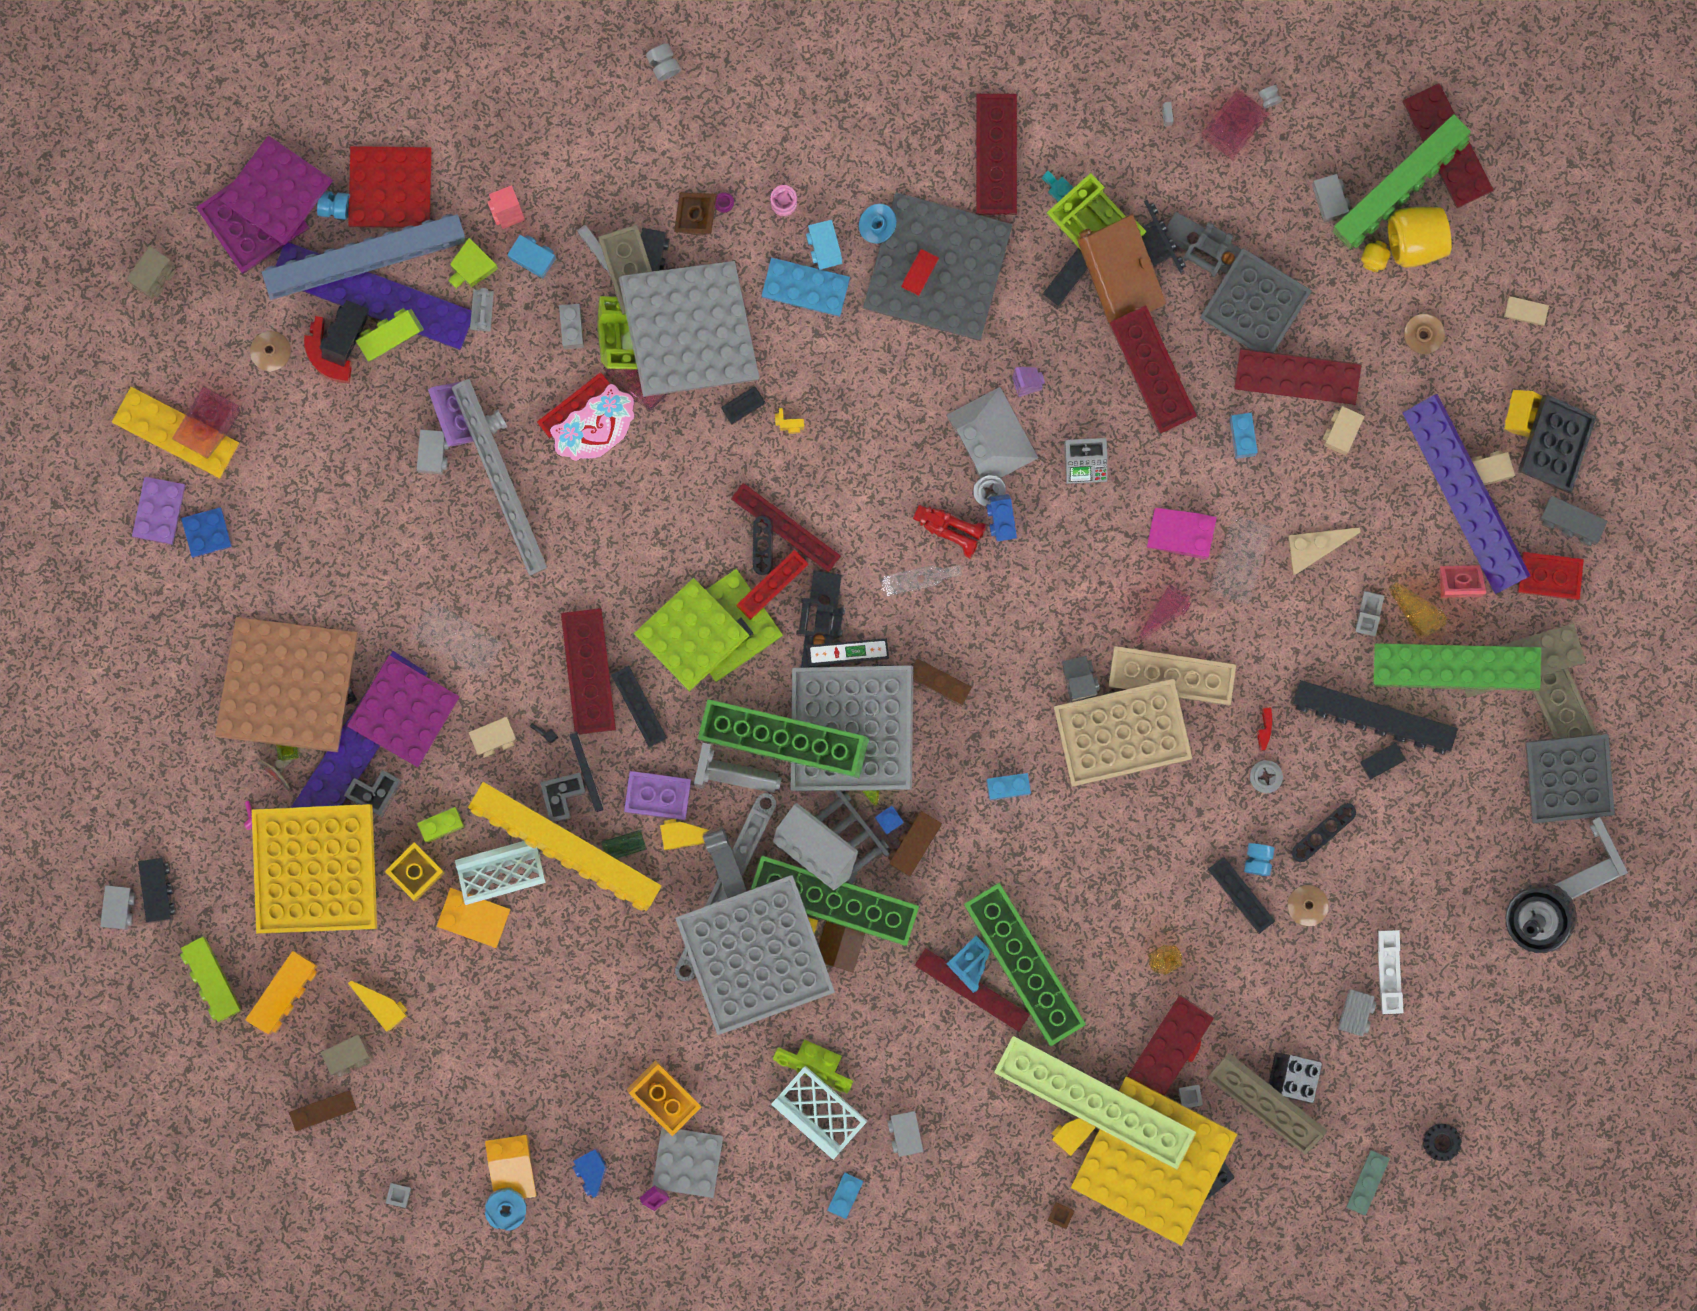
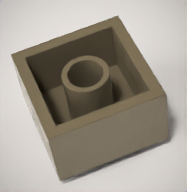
M149 246L126 280L132 287L153 300L154 297H159L164 289L162 286L165 281H170L174 276L175 265L170 259Z
M360 1034L320 1052L330 1074L337 1075V1077L349 1074L351 1072L350 1068L354 1066L361 1068L369 1064V1059L373 1058L363 1035Z

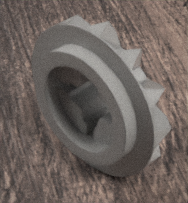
M990 474L984 477L980 476V479L975 482L973 490L976 501L984 506L990 504L989 497L1005 495L1006 492L1003 480L997 475ZM990 485H992V489L995 491V493L988 492V494H986V491L983 487L989 488Z
M1269 760L1258 762L1250 772V782L1261 793L1274 792L1280 787L1283 780L1281 768ZM1263 768H1265L1267 774H1275V776L1269 779V786H1267L1265 780H1258L1263 775Z

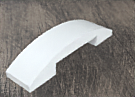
M1399 930L1378 931V966L1382 1014L1403 1013Z

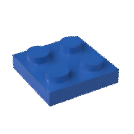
M221 507L181 518L192 558L232 547Z

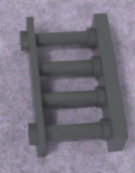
M835 791L839 798L814 817L819 821H823L844 804L852 814L831 830L838 835L857 820L864 830L850 840L848 844L855 848L870 836L877 845L854 863L850 879L847 880L849 884H853L857 881L855 876L861 868L881 853L885 857L889 856L888 850L890 848L883 839L881 841L877 839L849 803L852 800L845 791L842 793L841 791Z

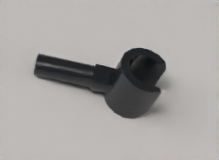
M533 723L530 725V728L542 735L549 743H553L558 738L552 729L545 732Z

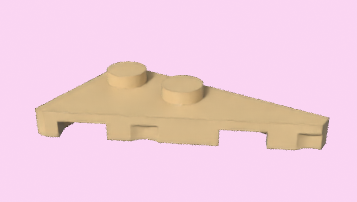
M1360 528L1289 535L1293 575L1298 574L1358 535Z

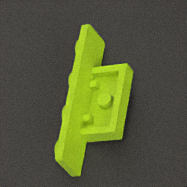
M805 1039L797 1055L778 1047L773 1057V1060L779 1065L787 1066L798 1073L807 1066L824 1083L839 1092L848 1093L853 1083L851 1079L835 1073L841 1060V1055Z

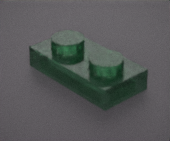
M641 830L601 841L604 852L615 859L647 850Z

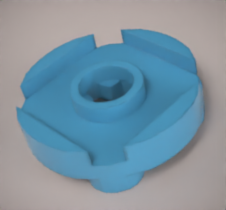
M512 1188L499 1189L493 1192L485 1203L486 1219L496 1229L513 1230L519 1227L525 1219L526 1202L523 1196ZM503 1205L511 1207L509 1214L500 1212Z

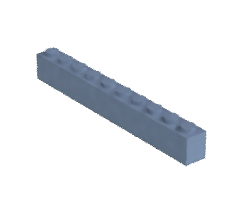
M447 214L439 220H427L422 225L416 227L413 225L407 226L402 231H389L381 237H369L357 244L348 243L344 248L337 250L335 248L328 249L323 254L317 256L316 254H311L303 260H290L285 265L279 267H267L265 271H262V276L269 299L273 300L466 243L465 235L458 214Z

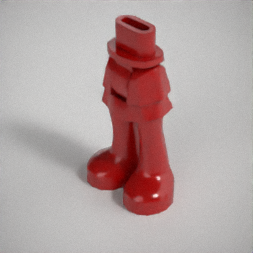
M919 505L913 516V519L920 522L921 526L924 525L931 534H936L938 537H943L961 546L964 556L969 559L972 558L978 541L981 540L987 524L982 522L971 524L952 516L951 513H946L945 510L932 509L931 506L926 508ZM948 526L955 527L969 534L974 539L958 534L948 529Z

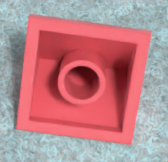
M1480 565L1440 566L1441 598L1482 597L1486 594Z

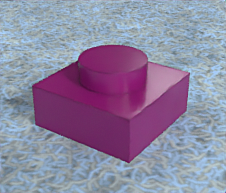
M654 1185L639 1199L643 1205L655 1211L669 1200L667 1192Z

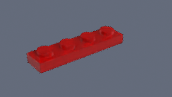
M600 372L538 420L537 424L549 439L552 438L550 429L553 426L563 423L570 413L582 410L589 399L601 395L610 383Z
M794 550L736 606L751 620L809 564Z

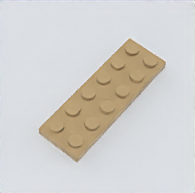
M1114 646L1108 687L1127 690L1175 679L1179 698L1230 706L1236 665Z

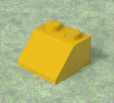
M1513 390L1504 429L1513 434L1529 437L1542 395L1534 391Z

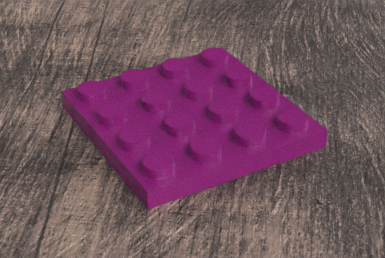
M268 135L220 201L285 246L333 180Z
M229 184L197 206L196 209L238 269L244 274L284 245L220 201L231 186ZM304 220L288 242H291L310 229Z
M388 655L349 720L347 727L412 765L419 767L458 701L459 696Z

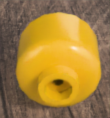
M1381 241L1368 243L1361 256L1363 267L1372 272L1385 269L1391 256L1390 251L1387 249V244Z

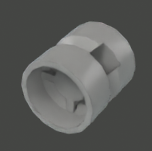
M662 44L646 53L650 66H654L653 72L658 81H664L681 71L677 60L672 58L674 54L669 44Z

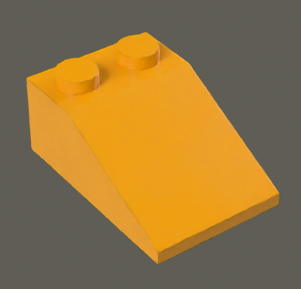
M450 888L436 927L497 948L511 909L486 900L465 905L462 891Z
M656 1060L627 1088L628 1093L671 1136L702 1107Z
M528 1135L485 1141L493 1192L499 1189L512 1188L520 1193L523 1198L536 1197Z

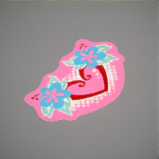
M610 384L601 395L589 399L582 410L570 413L563 423L553 426L550 431L555 438V451L557 454L570 457L575 461L580 458L601 457L624 439L630 421L634 419L632 411L634 400L632 396L619 391L615 385Z

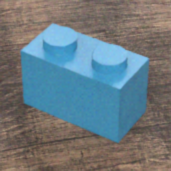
M519 235L507 255L508 258L544 279L556 259L553 254L554 251L545 245L540 247L535 244L537 241L528 235L525 237Z
M1252 413L1231 415L1229 420L1235 459L1256 456L1258 451Z
M1028 773L986 780L989 801L1031 794Z

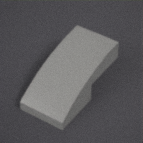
M1364 590L1355 632L1376 636L1384 595Z

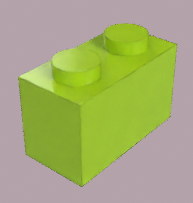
M456 807L417 823L426 843L465 828Z

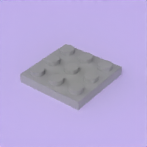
M662 1127L652 1187L655 1185L665 1191L714 1198L723 1136L679 1129L671 1136Z

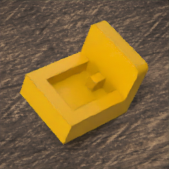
M779 408V413L775 414V424L780 426V431L788 430L789 434L800 433V430H804V419L783 420V408Z

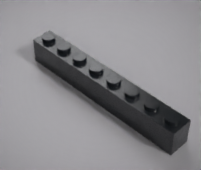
M1303 680L1298 682L1292 705L1296 706L1295 710L1303 713H1307L1308 710L1316 712L1315 716L1327 719V716L1335 718L1334 722L1346 725L1347 722L1355 724L1354 728L1366 731L1367 728L1375 730V735L1386 737V734L1394 736L1393 740L1401 743H1406V740L1414 742L1413 746L1425 749L1427 746L1433 748V752L1440 755H1445V753L1452 751L1458 728Z

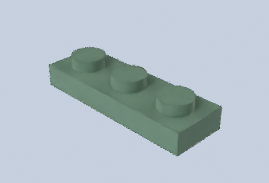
M1370 1150L1346 1208L1366 1216L1390 1158Z

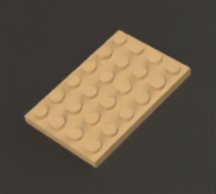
M1175 679L1054 706L1072 787L1193 759Z

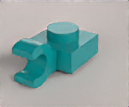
M1049 171L1041 178L1051 187L1048 193L1058 202L1074 188L1063 177L1057 180Z

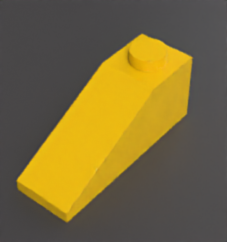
M676 819L665 820L664 825H660L665 851L705 844L703 833L709 831L687 823L676 822Z
M354 981L348 983L386 1032H389L408 1017L405 1013L407 1008L401 1001L397 1003L395 1000Z
M1077 1118L1065 1123L1063 1126L1059 1124L1051 1133L1054 1136L1051 1140L1071 1156L1096 1126L1081 1118Z

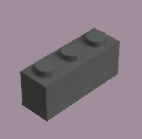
M1554 496L1548 498L1539 521L1543 522L1542 525L1552 530L1555 527L1562 530V535L1569 538L1575 536L1581 539L1580 542L1586 546L1598 544L1608 522Z

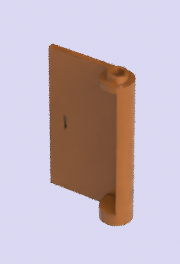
M1133 214L1098 231L1085 229L1079 232L1080 236L1076 239L1108 323L1145 305L1149 312L1166 304Z

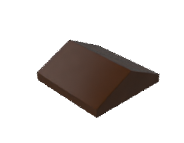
M680 192L674 232L698 236L711 234L717 194Z
M826 922L819 943V949L825 965L854 973L865 933Z

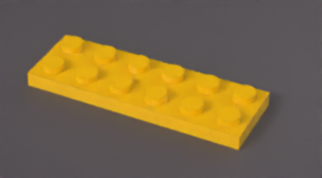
M130 387L112 420L113 424L219 479L222 477L239 445V442L133 387Z

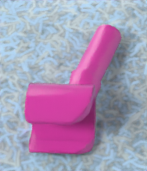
M246 801L245 806L249 819L244 822V826L247 830H252V808L250 801Z

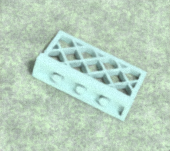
M525 841L455 860L465 905L546 883L539 850L537 847L532 848L525 844ZM535 859L531 865L524 863L525 861ZM516 864L511 871L505 869L506 866ZM520 867L527 869L523 875L516 873ZM495 870L491 876L484 874L485 872ZM532 871L539 874L537 878H527ZM500 873L507 875L503 881L496 879ZM475 875L471 882L464 879ZM512 877L519 879L515 884H508ZM480 878L487 880L483 886L476 884ZM492 883L499 885L494 890L488 889ZM472 888L478 890L476 895L468 897L467 894Z
M807 1066L797 1074L771 1104L833 1160L867 1122L863 1116ZM804 1073L812 1079V1086H801L800 1077ZM812 1089L813 1100L802 1101L801 1090ZM816 1089H824L827 1092L828 1100H816ZM789 1090H798L799 1101H790L785 1096ZM828 1103L829 1114L817 1115V1104ZM831 1103H840L843 1106V1114H832ZM802 1104H813L814 1115H806L803 1112ZM832 1117H843L844 1128L833 1129ZM847 1117H855L861 1123L856 1128H847ZM818 1118H829L830 1129L820 1128L818 1126ZM833 1132L845 1133V1141L841 1145L834 1140Z

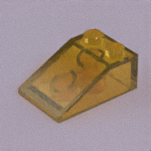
M1397 582L1388 589L1420 641L1447 624L1445 622L1447 618L1441 609L1438 610L1436 606Z

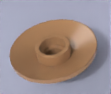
M1430 314L1414 316L1408 321L1404 329L1406 344L1411 350L1419 354L1435 352L1441 347L1445 338V330L1438 318ZM1426 332L1427 338L1422 339L1420 333Z
M266 331L259 334L253 340L250 347V356L253 363L265 371L281 369L288 362L291 354L288 340L282 334L275 331ZM267 347H273V352L266 353Z
M1304 885L1291 893L1287 906L1291 918L1296 923L1302 926H1314L1326 917L1329 903L1321 889L1312 885ZM1306 902L1312 903L1311 909L1305 907Z

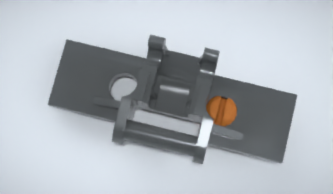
M1175 212L1167 226L1168 231L1165 232L1168 240L1172 238L1177 246L1187 251L1183 260L1191 261L1212 273L1211 276L1213 277L1217 275L1219 270L1227 274L1242 250L1231 243L1234 235L1221 231L1214 227V224L1208 222L1206 228L1178 212ZM1192 232H1196L1199 235L1198 242L1195 244H1191L1188 241V235ZM1195 247L1218 259L1217 265L1214 266L1193 254L1192 252Z

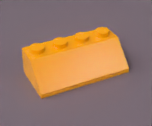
M292 951L245 1020L269 1035L272 1032L277 1033L283 1024L280 1020L284 1015L288 1016L293 1010V1001L296 997L300 999L304 994L306 982L308 980L311 982L317 975L318 971L315 970L317 965L298 952Z

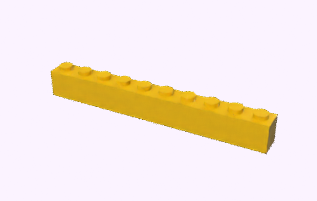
M482 782L468 806L474 815L478 817L483 816L493 826L506 829L507 833L512 837L523 839L525 844L532 848L537 847L543 851L545 856L561 861V865L568 869L573 868L585 879H592L597 882L596 884L600 888L611 890L617 898L630 901L633 907L638 910L647 911L662 886L485 782Z

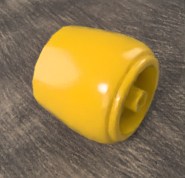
M1408 207L1396 210L1389 217V245L1392 256L1398 265L1405 268H1413L1450 255L1451 231L1443 208Z

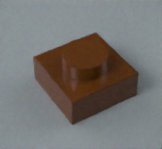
M1055 1202L1047 1221L1067 1229L1075 1210Z

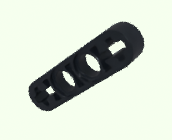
M1349 803L1339 806L1293 847L1291 851L1293 860L1301 863L1314 855L1355 818V807ZM1343 807L1345 809L1350 808L1352 810L1350 812L1351 817H1344L1341 820L1344 822V824L1341 825L1340 821L1336 817H1334V815L1337 814V816L1339 817L1343 814ZM1332 820L1336 822L1337 829L1334 832H1329L1326 829L1327 821ZM1313 834L1321 836L1322 841L1320 845L1315 846L1310 842ZM1306 840L1308 846L1314 849V851L1310 852V849H1308L1304 853L1306 856L1304 859L1302 857L1297 858L1296 849H1303L1306 846L1303 842Z

